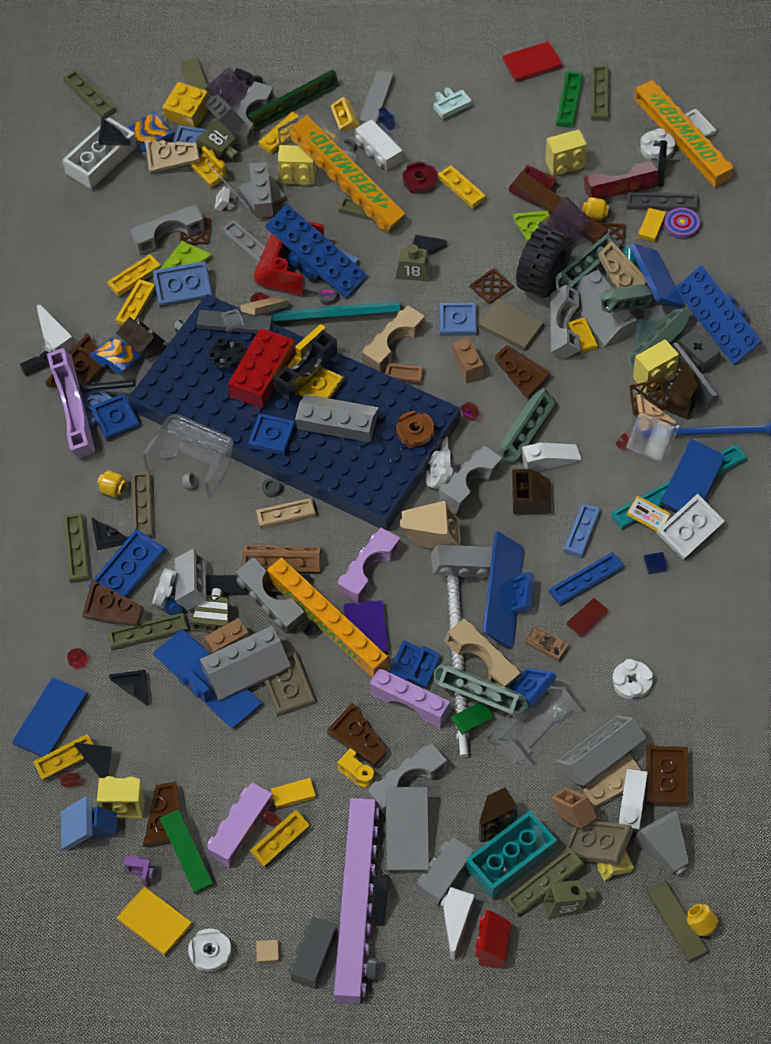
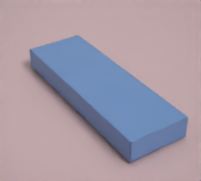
M582 503L564 547V553L580 558L583 557L600 514V508Z

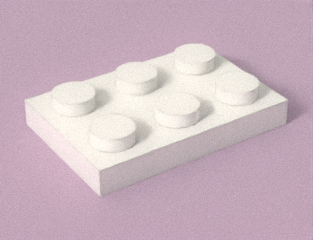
M697 494L659 528L656 533L684 560L724 523V520Z

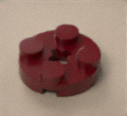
M413 162L403 171L402 181L411 194L424 193L435 189L437 171L432 165L428 166L425 162Z

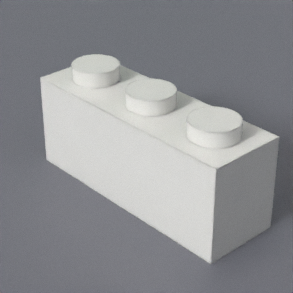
M372 119L355 129V142L357 145L362 146L367 155L371 156L377 165L386 172L403 162V150Z

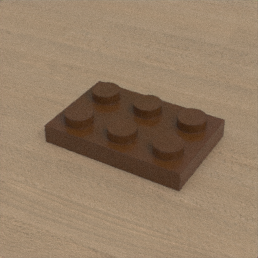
M647 745L646 805L688 806V747Z

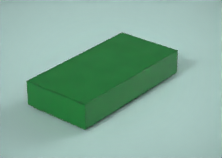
M479 702L451 717L461 734L494 718L483 702Z

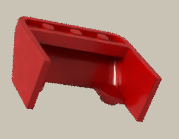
M307 221L325 237V225ZM271 233L254 271L255 283L260 286L303 296V275L287 271L288 262L282 258L286 246Z

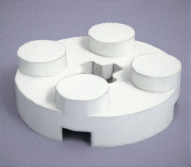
M658 128L641 137L640 151L647 159L652 160L654 158L659 161L660 147L654 145L660 144L661 140H667V160L673 155L675 140L664 129Z
M435 451L429 460L428 465L431 466L429 471L426 470L425 481L427 486L440 490L447 478L452 476L453 468L450 467V453Z
M164 568L153 597V605L164 608L167 597L170 596L172 591L170 582L173 583L175 579V571Z
M627 659L624 663L619 664L613 672L612 681L617 694L626 699L642 698L651 690L653 674L645 664L633 659ZM629 677H635L637 682L629 683Z
M204 929L199 931L196 937L190 941L188 953L191 962L197 970L213 972L227 966L228 960L231 957V945L227 936L220 933L219 930ZM208 946H212V949H216L215 952H213L210 955H208V953H204V950H207Z

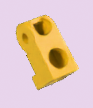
M351 748L337 762L338 771L358 786L367 788L373 784V769L357 760V753Z

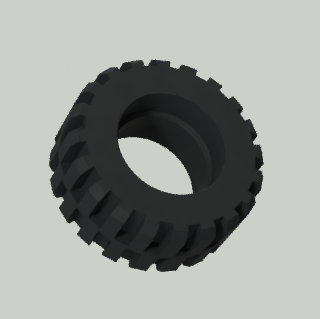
M547 225L539 226L535 229V232L531 234L522 251L516 270L515 279L520 290L540 298H547L550 296V293L555 291V277L567 267L570 253L572 252V239L567 233Z

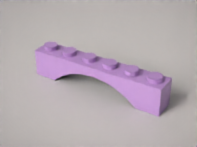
M65 348L48 353L50 369L59 389L65 410L70 451L78 459L96 453L72 356Z

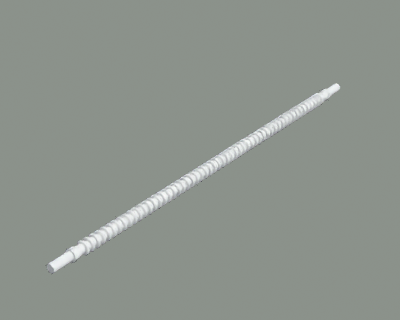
M447 436L441 445L440 451L451 454V451L448 449ZM447 478L444 484L447 485L449 483L450 478ZM455 575L447 576L448 605L450 606L449 615L451 616L449 618L451 621L450 629L461 620L459 578ZM451 648L453 651L451 653L453 656L452 661H454L452 665L454 668L464 671V653L457 654ZM455 692L454 696L456 698L454 701L456 702L455 712L457 714L467 709V698L465 695ZM458 730L456 735L457 739H459L460 757L466 758L468 757L467 739L469 733L461 734Z

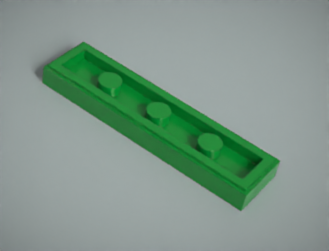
M566 71L556 126L573 128L583 73Z
M179 809L161 817L160 821L194 894L212 886L211 878Z

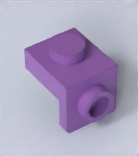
M139 856L125 857L123 863L125 872L142 875V884L148 887L149 880L152 881L154 876V868L151 867L150 860Z

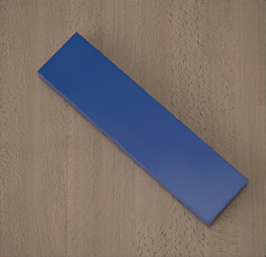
M611 552L551 587L549 593L561 606L624 569V565Z

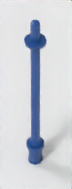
M771 422L763 426L662 428L661 424H658L657 429H642L640 435L658 436V441L662 440V436L766 433L771 436Z

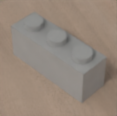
M267 162L249 164L256 218L273 216Z
M437 544L430 554L434 575L477 576L478 578H485L490 575L491 547Z
M193 548L175 558V600L178 605L183 606L187 611L206 601V561Z
M454 837L449 842L444 841L439 849L441 852L438 858L433 857L428 865V868H430L427 875L423 873L416 883L419 885L416 892L436 906H438L443 895L446 894L465 866V859L474 851Z

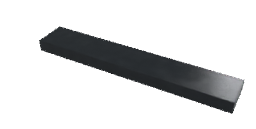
M300 574L311 584L310 574ZM206 575V595H211V591L214 588L221 589L223 595H249L248 593L250 592L238 585L236 575ZM267 575L264 584L266 594L283 595L269 581Z

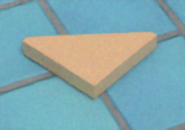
M640 394L636 395L641 429L658 427V424H661V426L676 424V420L666 415Z

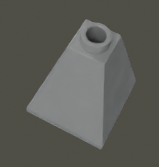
M676 810L641 829L633 838V841L671 874L676 873V875H679L688 869L686 865L689 861Z

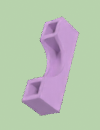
M380 528L377 533H373L368 545L360 550L356 561L353 560L350 563L347 573L339 578L337 583L339 594L355 603L361 602L369 591V582L364 575L366 569L375 562H390L401 548L400 537L383 528Z
M379 668L370 682V695L386 703L398 701L414 709L424 721L441 728L450 714V701Z

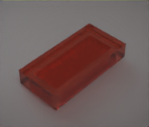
M593 598L567 621V626L582 637L608 613V609Z

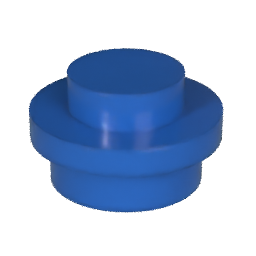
M171 597L166 601L165 611L168 615L179 614L183 611L184 607L177 604L175 597Z

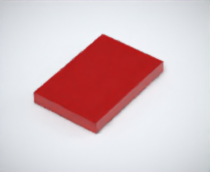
M549 41L502 55V60L515 83L562 68V62Z

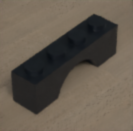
M322 330L310 341L305 356L297 365L291 368L285 366L273 378L275 391L290 400L338 353L337 339Z

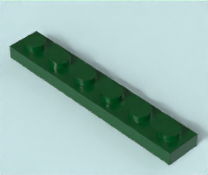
M331 69L248 114L247 117L253 123L254 132L338 87L336 71Z

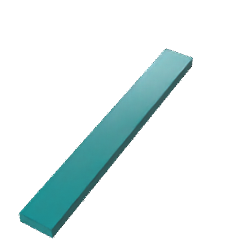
M399 301L279 310L258 315L272 316V322L388 313L399 312L400 303Z
M737 444L720 452L725 457L715 478L747 461V456ZM670 481L641 497L663 508L664 506L659 503ZM632 502L611 513L612 519L621 530L637 522L626 515Z

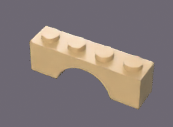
M410 306L399 311L396 318L389 322L381 333L375 336L374 341L364 347L362 351L363 363L382 372L386 368L387 363H391L389 345L399 338H415L425 328V316Z
M465 618L447 632L444 642L457 654L472 653L483 659L488 667L487 680L506 688H510L517 681L520 675L517 667L511 664L501 651L496 650L489 640L482 636L475 626Z

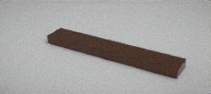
M525 172L513 182L515 189L596 243L607 233L608 229L587 216Z

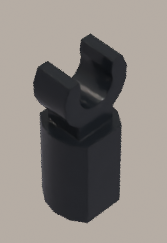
M236 68L233 72L234 80L251 85V87L254 81L263 83V78L259 75L253 76V74Z
M44 351L39 357L36 356L20 363L24 375L39 370L42 366H50L48 359H46L49 352Z

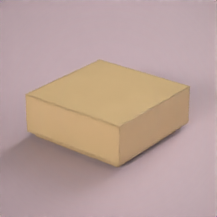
M278 940L256 941L258 964L279 962Z

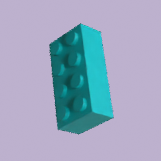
M528 811L465 859L466 870L491 899H494L554 853L557 848V839L531 811Z

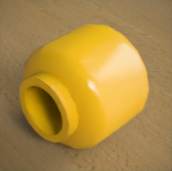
M590 197L587 203L583 202L582 212L595 221L601 222L603 218L606 219L609 205L606 204L604 199Z
M111 470L101 474L97 481L100 492L114 498L122 495L127 487L124 476Z
M696 904L688 911L687 923L698 936L711 935L715 932L718 925V917L708 905Z

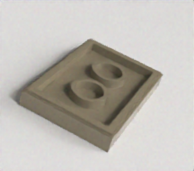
M499 299L493 303L478 323V328L524 351L544 326L543 321Z
M296 651L286 654L291 666L290 669L264 680L277 716L315 704Z
M591 821L588 826L582 828L575 826L565 851L571 847L581 860L620 865L633 832V827L626 824Z

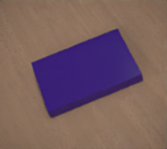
M383 600L344 604L345 617L381 651L388 655Z

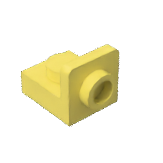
M626 850L620 865L597 862L598 871L604 881H608L613 875L630 873L634 869Z

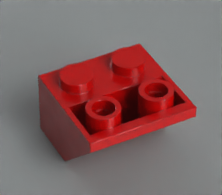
M487 909L485 910V916H480L475 957L479 958V965L504 969L511 921Z

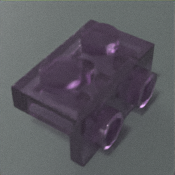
M228 67L205 89L211 97L218 94L226 103H229L233 99L232 96L243 89L246 81L245 79L239 80L233 70Z

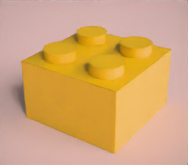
M177 82L162 107L166 120L183 126L197 128L208 110L205 107L210 98L208 91Z

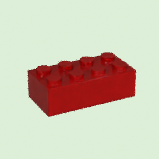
M260 328L228 382L229 396L264 408L275 389L273 378L285 366L289 365L295 354L294 339Z

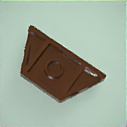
M88 333L84 335L69 353L73 359L79 385L91 384L104 368L90 357V354L98 347L93 343ZM51 374L45 381L47 387L58 388L54 376Z

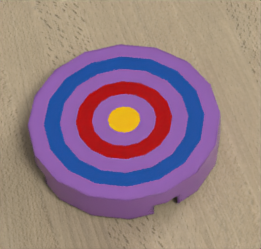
M676 208L667 213L664 227L666 232L674 235L675 238L687 239L693 237L698 232L700 219L693 210Z

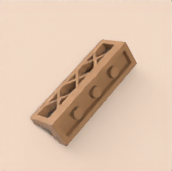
M244 545L242 550V566L254 557L267 571L270 566L282 557L296 571L319 572L321 546Z

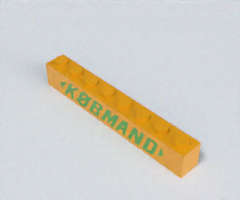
M650 80L635 88L634 100L660 128L664 129L665 132L674 138L675 145L714 188L732 179L733 165L712 145V142L702 134L701 130L695 127L691 119L683 114L680 107L672 102L670 96L666 95L659 85Z
M308 115L292 126L289 133L292 141L297 143L304 153L310 156L316 165L322 168L329 178L334 180L341 190L347 193L353 202L359 205L365 214L377 223L380 229L388 233L402 221L405 212Z
M282 557L267 569L269 581L288 599L292 598L304 611L305 615L310 620H313L317 627L368 675L373 678L379 668L385 671L389 668L388 656Z

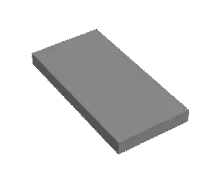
M386 787V871H428L427 787Z

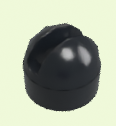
M310 619L304 620L301 624V631L307 636H312L317 632V624Z

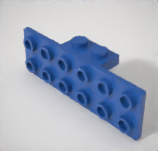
M288 204L266 224L265 228L291 250L286 259L312 282L320 275L346 298L367 276L360 267Z
M702 265L676 286L680 297L733 365L740 362L762 343V340L748 324L749 321L745 317L747 315L745 310L741 306L737 307L735 304L737 300L731 293L727 295L722 291Z
M497 531L494 534L483 633L510 649L513 647L516 614L531 609L534 574L527 572L521 575L523 546Z
M181 629L154 651V656L178 678L183 686H187L197 699L203 701L231 729H234L261 706V701L248 689H245L219 702L202 671L200 659L210 654L188 633Z

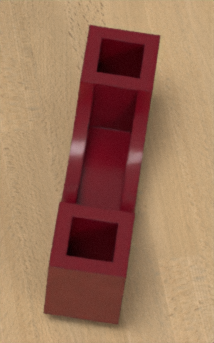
M650 160L634 164L633 169L624 175L608 176L596 173L584 176L585 193L589 198L605 199L658 185V172Z

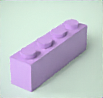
M252 782L248 788L243 789L240 795L241 799L231 807L228 818L220 823L215 837H211L207 843L209 857L229 868L274 803L271 792Z

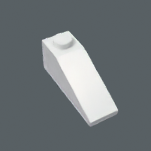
M40 304L37 305L45 341V350L51 353L65 348L67 352L73 349L74 342L72 336Z
M536 443L522 447V461L525 469H532L536 472L582 461L576 444Z
M627 769L619 824L631 825L633 833H638L647 772Z
M450 887L448 894L443 895L441 906L444 907V920L450 957L455 960L474 905V894Z

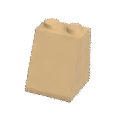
M446 501L402 511V519H400L401 528L406 531L409 539H412L416 546L432 549L437 544L461 546L459 519Z

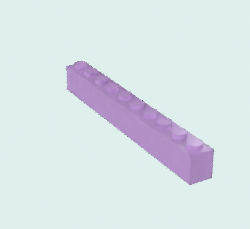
M350 798L334 990L335 1003L361 1004V997L366 995V984H362L363 976L367 977V963H364V956L369 955V943H366V936H370L371 924L367 923V917L372 915V903H369V896L373 897L374 884H370V878L375 876V864H372V858H376V845H373V839L378 837V826H375V820H379V807H376L375 799Z

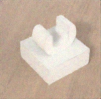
M223 187L217 194L215 210L221 212L224 207L228 210L234 207L232 202L235 200V197L229 195V188Z

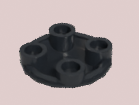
M225 337L218 338L209 351L210 361L219 368L234 367L240 364L245 355L242 342L226 339Z

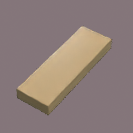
M271 297L241 305V312L258 315L288 306L289 300Z
M312 498L256 510L260 529L316 517Z

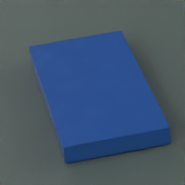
M634 243L630 249L656 302L681 309L684 303L658 251Z
M691 438L659 504L678 512L697 494L704 500L725 455Z
M135 529L93 580L128 598L167 550L149 536Z
M52 677L13 739V745L40 757L53 752L86 699L87 692Z

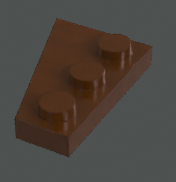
M505 345L495 356L496 363L527 400L550 377V371L508 345Z
M92 579L82 616L87 619L139 627L144 608Z
M353 702L327 730L329 736L347 749L351 748L354 750L357 756L373 767L387 754V749L374 731L367 725L364 717L359 714Z
M176 781L155 786L143 847L171 843L160 818L178 809L181 814Z

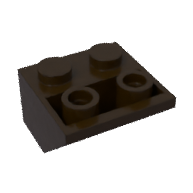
M129 316L116 332L120 338L146 359L161 354L167 347L163 344L165 340L138 318L134 320Z
M687 363L683 365L682 369L677 370L674 383L671 382L668 386L667 393L669 395L666 399V404H668L667 412L688 420L695 407L698 388L695 377Z
M512 469L513 514L551 513L550 479L532 469Z
M506 787L488 795L479 820L480 842L490 841L517 820L518 806Z

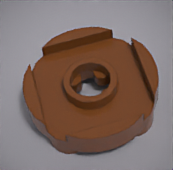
M410 411L399 418L396 425V434L398 439L409 448L422 446L433 438L434 423L429 415ZM412 427H419L418 431H412Z

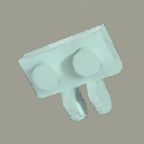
M447 87L444 89L446 98L439 91L435 93L438 102L434 103V109L442 119L472 105L471 99L463 90L454 94Z

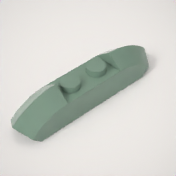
M608 233L555 277L556 289L566 284L573 288L582 277L591 273L602 263L598 253L611 241L619 248L618 242Z
M646 285L618 287L605 290L602 293L601 307L607 313L647 307L654 296L649 286Z
M690 309L673 310L629 354L628 363L634 369L636 355L665 339L670 344L676 340V336L680 337L687 327Z
M545 388L539 390L528 401L505 435L501 446L502 460L514 462L520 457L522 447L528 445L554 406L555 401Z
M440 664L434 670V683L513 715L519 716L528 708L525 696L509 688L444 664Z

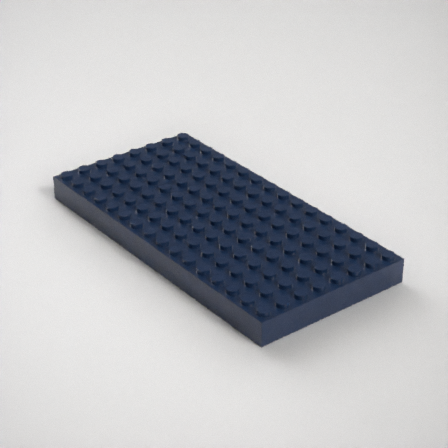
M206 294L128 397L129 405L134 413L367 523L388 530L425 475L426 470L431 466L428 463L432 454L435 451L441 450L444 439L447 436L449 439L461 421V408L337 353L323 366V368L343 376L344 379L331 399L379 407L371 442L299 430L297 425H295L285 455L248 447V442L259 413L295 421L299 403L303 397L295 394L288 400L274 389L264 408H260L229 396L228 382L238 365L231 368H219L213 365L209 359L210 348L216 343L218 338L225 337L226 339L242 342L246 353L257 334L197 328L196 324L200 310L247 314L241 312V309ZM274 323L271 324V332L294 339L295 356L296 345L305 337ZM410 411H417L420 414L425 413L431 417L434 423L433 438L428 443L416 446L415 448L407 447L406 444L398 439L396 434V425L399 418ZM412 427V431H418L419 427Z

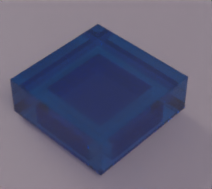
M385 107L378 110L379 122L391 131L395 128L394 115Z
M663 552L644 555L648 575L667 572L668 568Z

